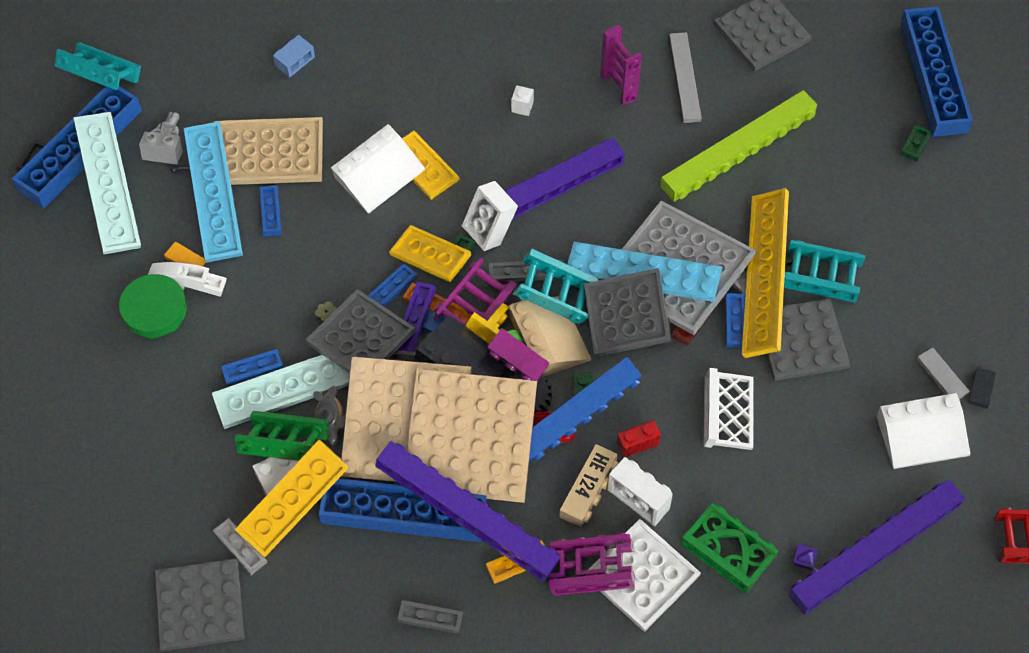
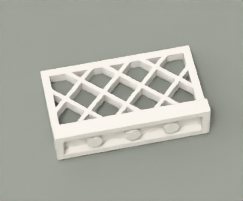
M709 368L705 375L704 447L712 448L713 445L747 450L753 449V377L717 372L715 368ZM719 379H726L731 385L724 389L719 383ZM740 381L748 382V389L743 391L737 383ZM732 387L740 394L735 399L727 392ZM722 395L730 401L725 407L719 401V397ZM741 397L748 403L745 409L736 402ZM732 404L740 412L735 417L727 410ZM722 412L730 419L726 424L719 419V415ZM741 415L748 420V424L744 427L737 420ZM732 422L739 428L736 434H733L727 428ZM722 430L730 437L727 441L719 440V432ZM743 433L748 438V443H741L737 436Z

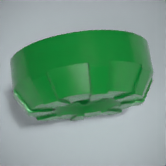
M151 274L137 278L125 288L120 298L119 309L125 325L132 333L148 338H158L174 332L179 327L187 313V302L181 286L174 279L165 275Z

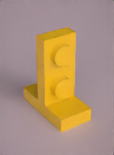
M502 303L488 321L474 312L466 327L490 344L500 331L498 329L499 326L507 318L508 315L505 313L509 307Z

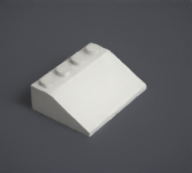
M389 124L331 167L335 179L368 214L425 170L424 166Z
M957 393L880 406L876 417L893 469L970 456L963 410Z

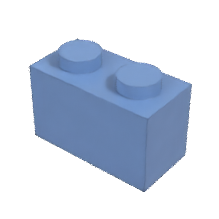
M300 35L291 39L273 55L275 66L289 78L315 57L313 46Z

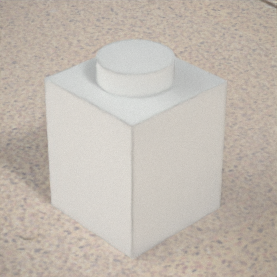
M516 85L511 99L512 112L529 116L534 102V89Z

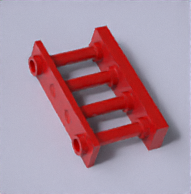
M1012 508L998 510L994 521L1004 522L1007 546L999 554L1000 563H1029V510H1012ZM1012 521H1024L1026 548H1017L1015 546Z

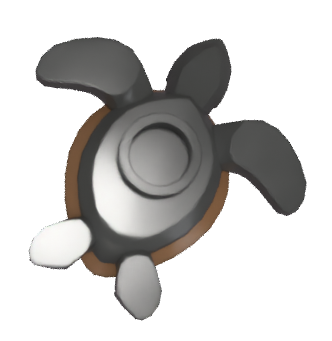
M332 386L328 393L324 395L319 391L313 393L314 398L319 401L315 410V418L328 420L329 437L327 441L333 446L339 442L337 431L345 429L346 414L343 416L342 405L335 397L338 390L336 386Z

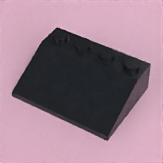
M451 315L424 339L416 349L414 357L421 363L472 367L471 375L500 377L507 368L505 366L506 362L501 359L497 361L489 355V343Z

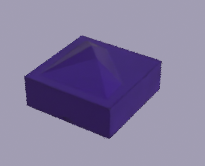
M798 544L792 565L813 570L818 550Z

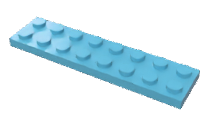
M220 121L184 128L205 261L207 263L243 256Z
M580 242L573 243L567 265L598 278V281L659 268L664 294L710 302L715 301L722 272L721 266Z

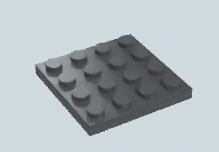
M751 0L714 20L716 28L754 72L807 44L812 38L779 0Z
M659 268L584 284L593 350L596 357L671 342Z
M357 289L306 339V343L350 374L352 357L388 360L415 333V327Z
M830 299L783 306L781 350L767 353L774 381L850 368L848 355Z
M238 559L155 570L161 652L245 639Z

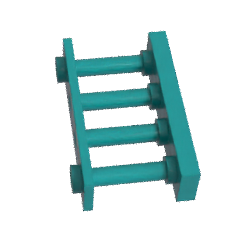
M81 42L76 43L74 54L57 49L54 64L57 68L114 90H118L120 79L137 83L141 65Z
M791 240L788 253L794 255L791 271L784 274V288L856 303L860 293V287L854 286L857 267L862 268L866 255L804 243L800 240ZM801 255L812 258L809 276L798 274ZM820 259L831 261L828 280L817 278ZM838 263L849 265L846 284L835 282Z
M531 248L522 263L529 266L524 285L520 284L514 290L513 295L518 296L521 300L529 301L563 316L573 323L582 324L589 318L588 313L582 311L586 297L584 284L595 282L599 279ZM536 269L546 274L541 292L531 288ZM553 277L563 282L558 300L548 296ZM570 284L580 289L575 307L565 303Z

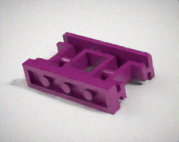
M617 533L611 536L597 535L593 538L577 537L574 540L558 539L554 542H549V547L553 548L560 556V573L550 574L549 588L553 596L635 588L632 565L623 566V553L633 552V542L630 534ZM616 548L617 556L606 557V549ZM576 552L575 561H566L565 553ZM600 555L601 569L582 571V557ZM607 565H617L618 573L607 574ZM576 569L577 577L566 578V570Z

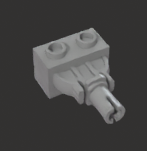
M169 112L166 121L162 122V126L158 124L157 128L151 132H144L139 143L142 160L178 164L182 154L180 136L178 135L179 129L176 126L179 120L177 113Z

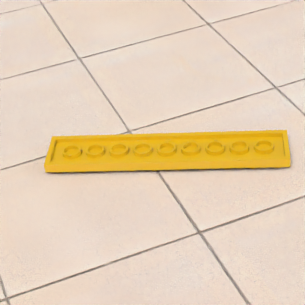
M786 188L752 196L749 247L756 250V255L747 266L742 355L745 358L781 350L789 191Z

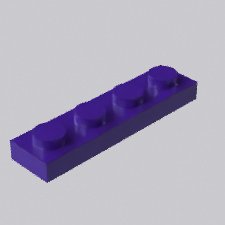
M422 282L416 283L403 319L415 327V333L397 351L414 352L436 291L435 285Z

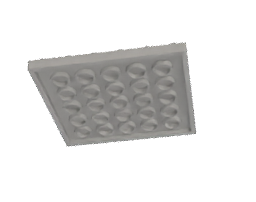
M663 201L659 202L622 248V250L722 267L714 302L664 294L669 322L693 335L756 255L755 249Z

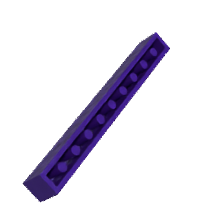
M390 441L377 457L376 468L543 583L557 565L560 556L553 548L544 546L537 537L528 535L523 531L522 527L510 523L503 514L494 512L487 503L481 500L478 501L468 490H462L456 486L452 479L440 475L436 468L424 464L417 455L408 453L401 444H395Z
M950 480L945 483L939 482L932 488V492L929 494L925 492L917 498V502L913 505L911 503L907 504L899 515H891L886 520V524L883 526L877 525L870 531V535L867 537L863 535L857 539L853 547H845L840 551V556L835 559L831 557L823 564L824 567L819 570L817 568L812 570L807 575V579L796 581L791 586L792 589L789 597L801 612L806 615L960 507L965 497Z

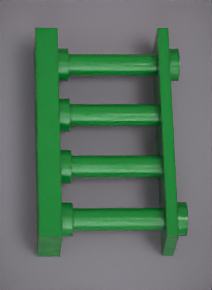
M252 411L250 414L251 432L248 436L236 434L235 439L237 453L299 461L312 448L316 439L327 441L329 437L328 420ZM259 432L269 433L267 438L257 437ZM278 435L288 436L286 440L276 439ZM297 437L307 438L305 443L295 441Z

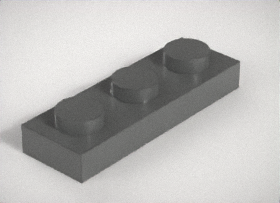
M402 600L397 621L398 623L459 634L463 611Z

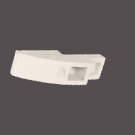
M177 262L153 263L148 275L160 274L174 279L181 286L182 290L188 287L220 297L227 280L225 277L209 273V268Z

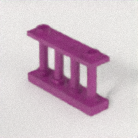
M616 25L603 32L600 76L603 80L612 78L622 91L621 104L624 105L638 98L642 54L637 53L632 56L621 42L622 28Z
M480 258L477 263L473 262L467 270L469 273L443 304L440 302L434 310V320L437 322L442 315L445 318L451 315L466 326L467 323L447 310L455 302L471 315L475 312L488 321L501 304H505L511 297L517 284L512 280L507 285L498 282L480 269L483 264V259ZM475 275L479 276L497 289L499 296L496 299L489 297L471 284V279ZM465 288L485 302L488 309L486 312H480L458 295Z

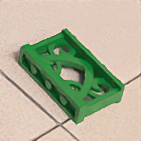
M714 503L709 505L691 529L685 533L681 541V546L745 594L749 592L754 583L776 558L778 552L772 543L762 540L757 532L743 526L738 518L731 517L723 507ZM710 518H715L721 523V525L716 526L713 521L712 529L714 531H710L707 527V520ZM702 527L706 534L695 538L694 535ZM718 538H737L741 547L742 557L739 555H729L725 558L719 556L721 546ZM711 540L716 546L715 550H711L708 545H713ZM754 550L760 551L765 557L761 562H753L749 558L756 559L759 557V555L754 554ZM731 560H737L736 567L730 564ZM748 566L758 568L750 578L746 576Z

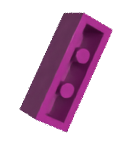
M502 328L488 346L491 357L497 361L501 359L506 362L505 366L512 372L517 370L521 373L523 380L538 381L549 366L547 360Z

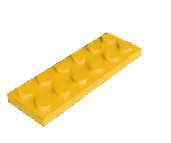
M319 439L235 530L260 554L266 557L342 476L349 466Z

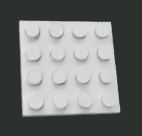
M639 519L626 532V534L631 536L633 552L623 553V566L632 565L634 570L635 588L600 592L645 632L700 576L701 572ZM616 548L609 549L606 552V557L617 556ZM600 559L588 570L601 569ZM607 565V574L618 573L617 565Z

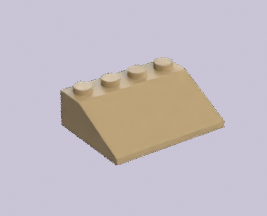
M522 300L509 305V317L515 330L519 331L523 344L549 362V366L542 374V378L591 360L575 323L529 301Z

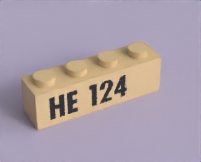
M597 444L595 445L560 509L561 519L580 528L584 522H589L593 505H598L601 499V495H599L601 490H605L608 486L609 474L619 464L616 453Z

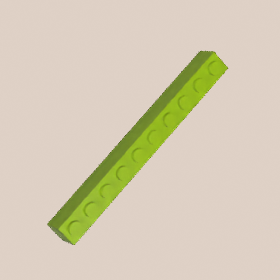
M804 90L664 175L661 178V189L673 202L685 198L689 192L698 190L707 181L714 180L718 174L727 172L731 166L743 162L749 155L756 154L760 148L769 146L778 137L781 138L791 129L798 128L802 122L811 120L816 114L817 104Z

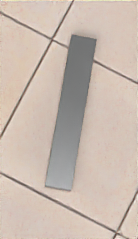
M687 32L672 33L669 35L683 123L701 122L702 117Z

